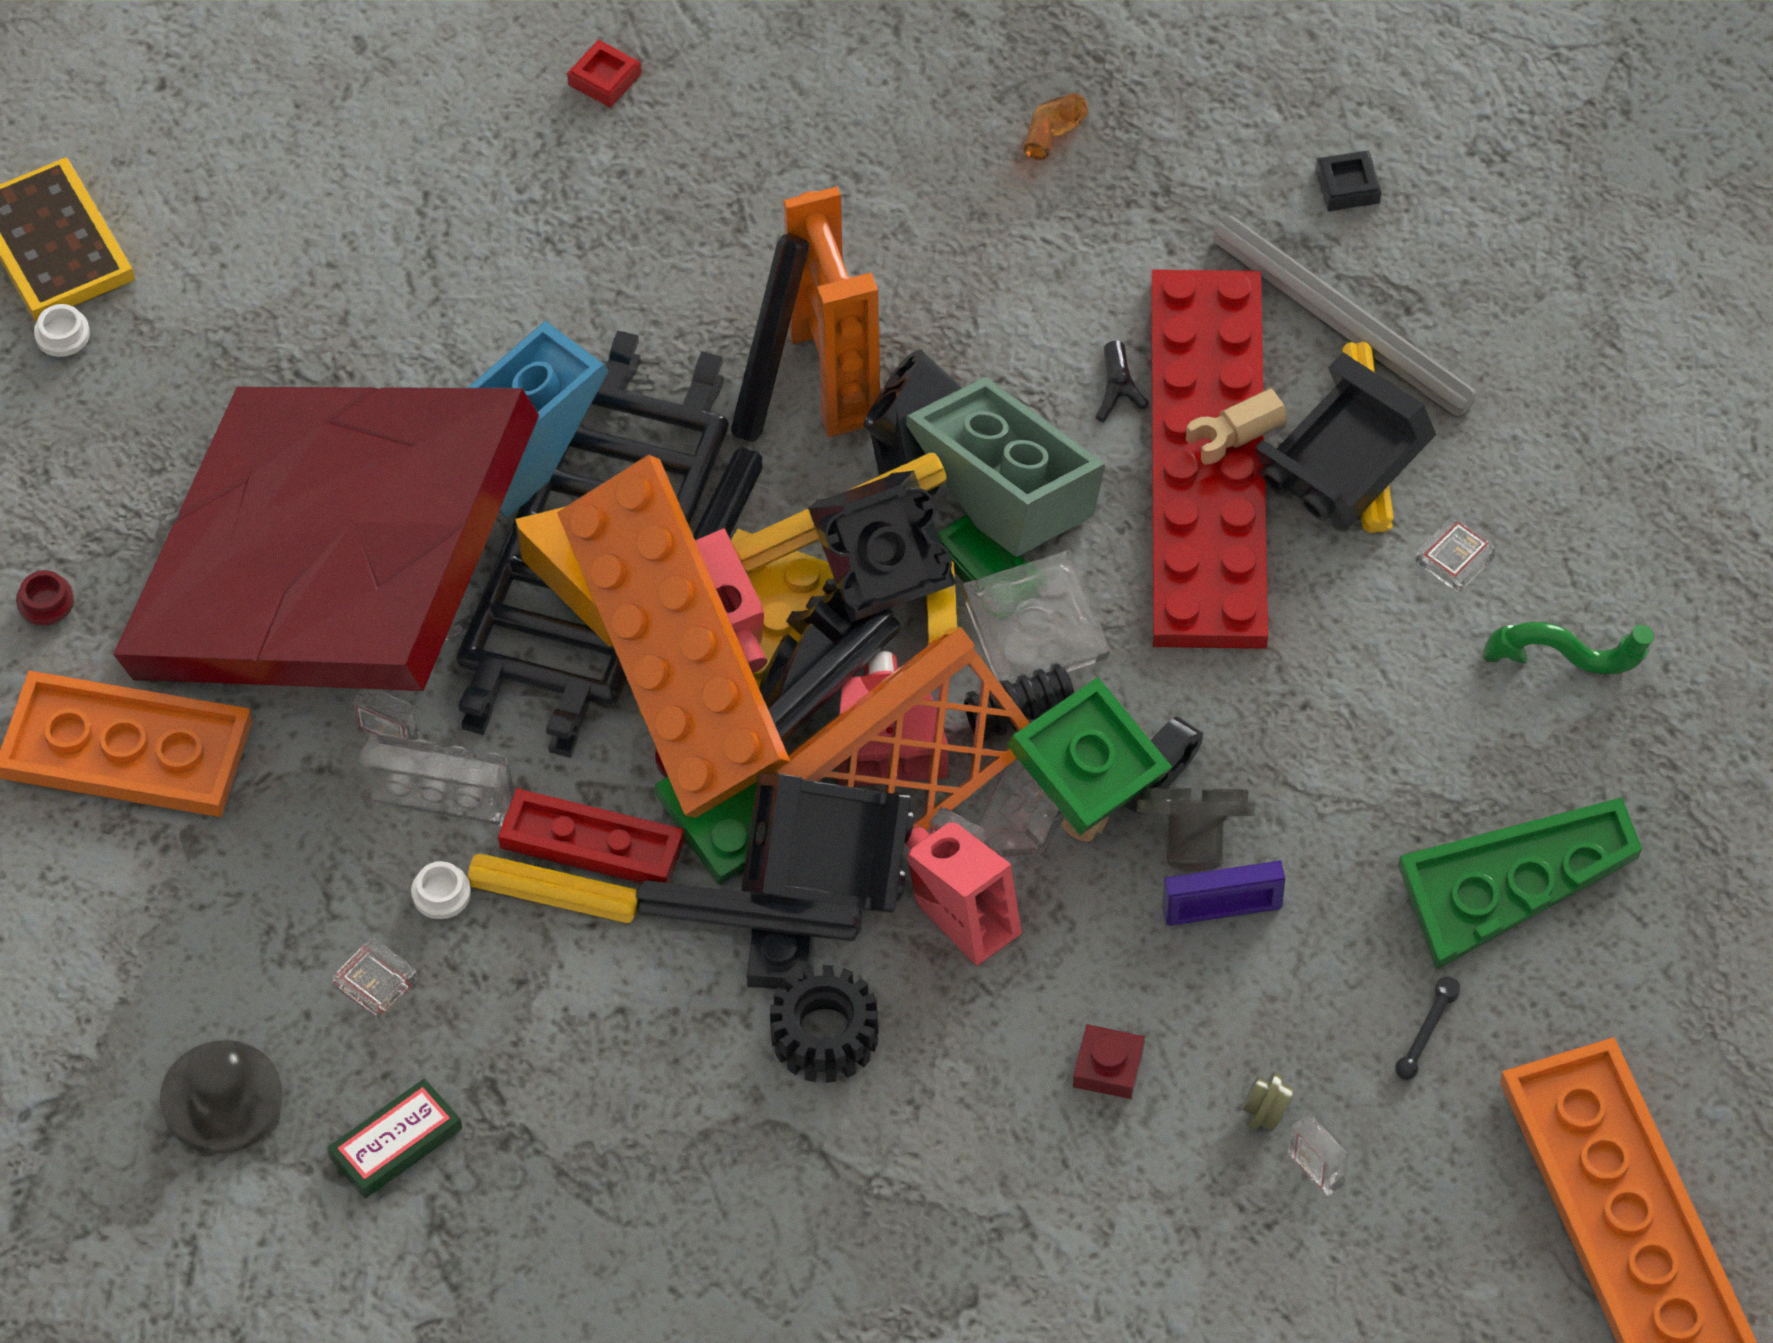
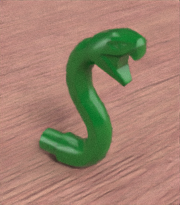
M1526 622L1504 626L1490 634L1483 651V658L1486 662L1498 663L1502 658H1509L1520 663H1527V653L1524 647L1539 644L1555 648L1571 664L1585 671L1599 674H1619L1632 670L1644 660L1649 652L1648 647L1654 640V634L1649 627L1637 625L1630 634L1625 635L1621 639L1617 647L1610 650H1595L1586 647L1574 634L1559 625L1547 622Z

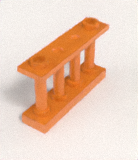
M838 186L820 191H808L797 197L783 200L785 234L802 237L809 243V250L789 325V336L792 344L813 339L817 347L820 364L821 419L828 437L865 428L863 426L864 419L880 394L878 287L872 272L855 277H849L842 251L841 194Z

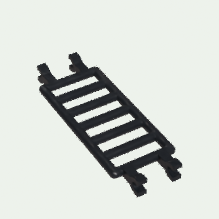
M617 330L610 349L609 360L606 364L609 372L591 404L703 432L694 455L578 427L549 482L538 490L523 506L519 507L515 519L542 513L551 491L580 498L605 482L560 470L569 447L632 463L638 462L647 455L659 458L665 471L685 476L678 492L677 500L688 525H690L729 428V422L725 416L709 412L714 399L718 397L724 384V376L718 375L723 364L722 356L701 351L695 366L692 383L681 405L626 391L630 378L634 377L641 362L640 355L634 354L639 343V335ZM514 519L457 652L456 659L459 665L476 671L471 685L465 689L459 702V711L465 712L461 723L462 730L481 735L485 734L497 694L503 680L508 679L563 694L558 708L553 711L549 719L546 733L552 735L548 746L549 753L571 758L578 740L580 726L590 702L603 705L615 704L620 698L627 678L614 647H609L589 626L503 604L513 580L551 589L522 560L516 520ZM496 625L608 654L612 657L603 679L598 680L483 649L493 626Z

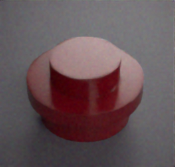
M41 570L28 575L23 580L17 592L16 603L20 615L26 621L35 625H51L61 621L70 613L74 605V594L71 585L63 577L52 571Z

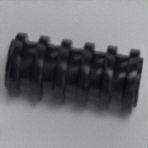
M1059 663L1051 664L1048 672L1040 668L1034 670L1033 677L1030 678L1026 674L1018 675L1016 682L1012 684L1009 680L1000 681L1002 687L1030 723L1075 693L1066 669ZM975 691L966 692L964 705L978 706L979 695ZM989 693L988 708L1001 709ZM966 711L968 722L975 735L977 713ZM987 714L983 741L989 740L990 733L996 732L997 735L1001 736L1007 733V727L1012 726L1015 730L1017 729L1008 717Z

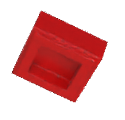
M598 39L567 72L568 85L611 108L642 74L641 62Z

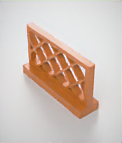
M962 627L949 628L790 753L788 757L791 762L771 774L802 777L804 780L816 782L823 777L844 779L845 786L853 788L854 781L886 785L885 793H894L895 786L927 790L924 815L913 824V828L923 827L927 830L1017 759L1009 748L1005 751L982 749L986 715L1008 717L1018 731L1030 724V722L973 649L975 645ZM967 664L981 681L978 706L947 702L950 677ZM939 687L938 701L923 699ZM989 693L1001 709L988 708ZM920 705L937 708L933 742L901 738L904 713L913 706ZM946 709L977 713L973 747L942 744ZM894 722L892 737L878 735ZM869 741L891 744L887 778L855 775L858 750ZM900 745L932 749L928 783L896 780ZM941 750L972 754L969 779L959 787L937 785ZM981 755L996 757L980 769ZM848 758L846 773L832 772L833 769ZM936 791L950 793L934 806Z

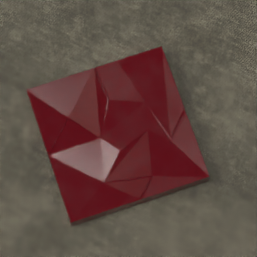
M236 387L181 506L178 519L169 532L113 655L132 680L424 691L539 418L538 412L522 388L382 387L377 389L374 387Z

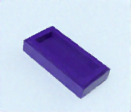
M1281 860L1165 877L1162 908L1166 925L1172 926L1282 908L1285 874Z

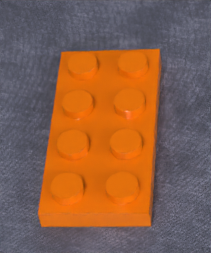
M28 670L0 749V779L222 818L252 726L251 709Z

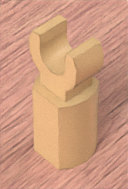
M1272 388L1221 411L1217 418L1199 417L1192 420L1186 428V440L1189 444L1202 438L1212 440L1211 443L1202 446L1201 461L1203 464H1213L1225 455L1226 448L1232 445L1234 448H1237L1286 425L1287 413L1285 406Z

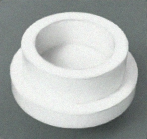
M57 304L46 308L40 314L34 328V336L37 346L44 353L55 357H65L77 353L87 344L90 337V328L85 316L70 305Z
M438 861L430 863L421 869L412 883L411 894L413 903L420 913L433 919H447L465 909L471 897V888L468 877L462 870L451 863Z

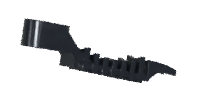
M921 349L909 354L896 367L863 422V426L871 434L879 476L926 454L906 426L907 415L962 389L953 378ZM940 485L927 492L931 496L935 495ZM828 579L822 588L828 595L811 596L805 606L808 610L792 611L786 620L802 636L797 642L789 634L784 635L770 660L759 686L768 709L865 619L849 620L834 579Z

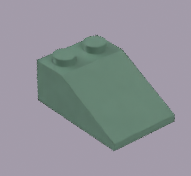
M987 377L907 415L906 426L926 454L935 453L939 457L946 472L947 480L945 483L974 525L1015 557L1094 516L1105 463Z

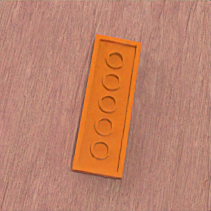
M647 455L558 511L557 514L684 815L697 818L756 783L758 773L771 774L791 762L661 460Z
M1615 1037L1502 1071L1501 1087L1617 1343H1757Z

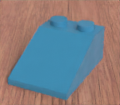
M547 321L540 324L468 387L522 388L539 414V418L499 510V513L506 518L523 506L538 490L549 482L609 372L602 362Z

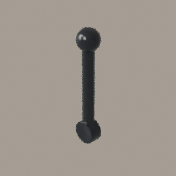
M1443 977L1437 982L1435 990L1437 998L1407 1056L1400 1058L1395 1064V1072L1399 1078L1410 1080L1418 1074L1417 1061L1447 1003L1456 1001L1459 996L1460 984L1453 977Z

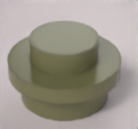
M1273 1072L1267 1081L1259 1077L1256 1078L1242 1106V1110L1250 1113L1247 1126L1255 1130L1259 1126L1270 1131L1276 1128L1294 1090L1293 1087L1282 1082V1075Z

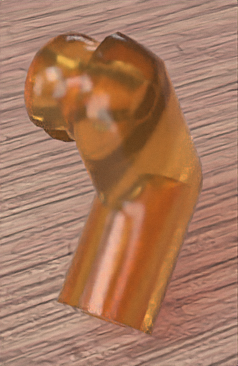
M1069 93L1064 97H1058L1039 105L1032 115L1023 147L1024 153L1034 160L1046 159L1050 154L1054 137L1075 129L1081 125L1083 119L1087 116L1089 106L1085 98L1078 93Z

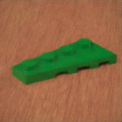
M1620 797L1400 856L1398 867L1437 970L1639 858L1642 847L1623 798Z

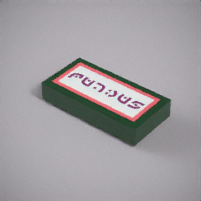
M424 1078L328 1146V1155L366 1199L461 1131L462 1123L458 1115Z

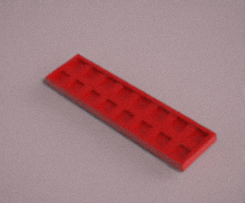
M1152 269L1153 647L1267 649L1268 597L1265 479L1260 475V470L1264 465L1261 464L1254 449L1261 440H1264V435L1237 448H1234L1233 445L1226 448L1225 455L1213 464H1203L1201 461L1202 446L1211 443L1212 440L1202 438L1190 444L1186 440V428L1192 420L1199 417L1217 418L1221 411L1263 392L1261 271Z

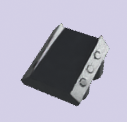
M914 471L891 473L885 478L825 499H817L808 507L850 621L865 618L955 585L956 582L951 571L952 562L949 552L941 544L933 523L936 509L932 496L926 490L920 488Z

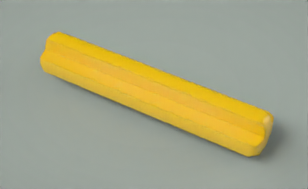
M482 853L473 856L468 869V880L473 888L624 923L633 922L637 914V890Z

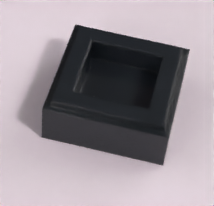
M1369 150L1317 158L1316 173L1328 211L1380 204L1382 191Z

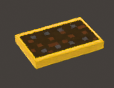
M67 157L0 184V262L35 322L38 321L40 314L50 306L66 304L73 307L135 280L131 265Z

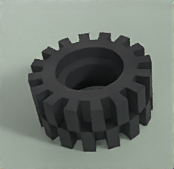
M823 965V975L821 976L814 975L812 966L802 969L803 981L799 982L795 975L792 974L785 979V990L778 987L773 995L774 1005L770 1004V1028L772 1046H775V1055L780 1063L787 1059V1070L795 1076L801 1068H805V1080L816 1082L817 1072H826V1083L837 1082L836 1071L840 1069L843 1070L846 1078H849L856 1074V1062L864 1068L870 1061V1050L875 1052L878 1045L879 1023L874 993L869 994L868 984L862 978L853 984V972L843 968L840 977H835L833 965ZM820 1009H831L842 1013L847 1019L848 1025L840 1035L820 1039L807 1035L802 1029L801 1023L803 1018L810 1012Z

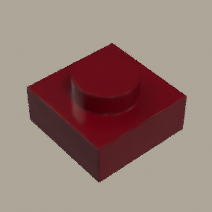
M1086 1024L1073 1075V1087L1132 1099L1144 1051L1145 1036Z

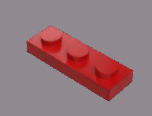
M516 788L499 832L498 841L500 849L638 883L646 880L670 883L685 842L684 829Z

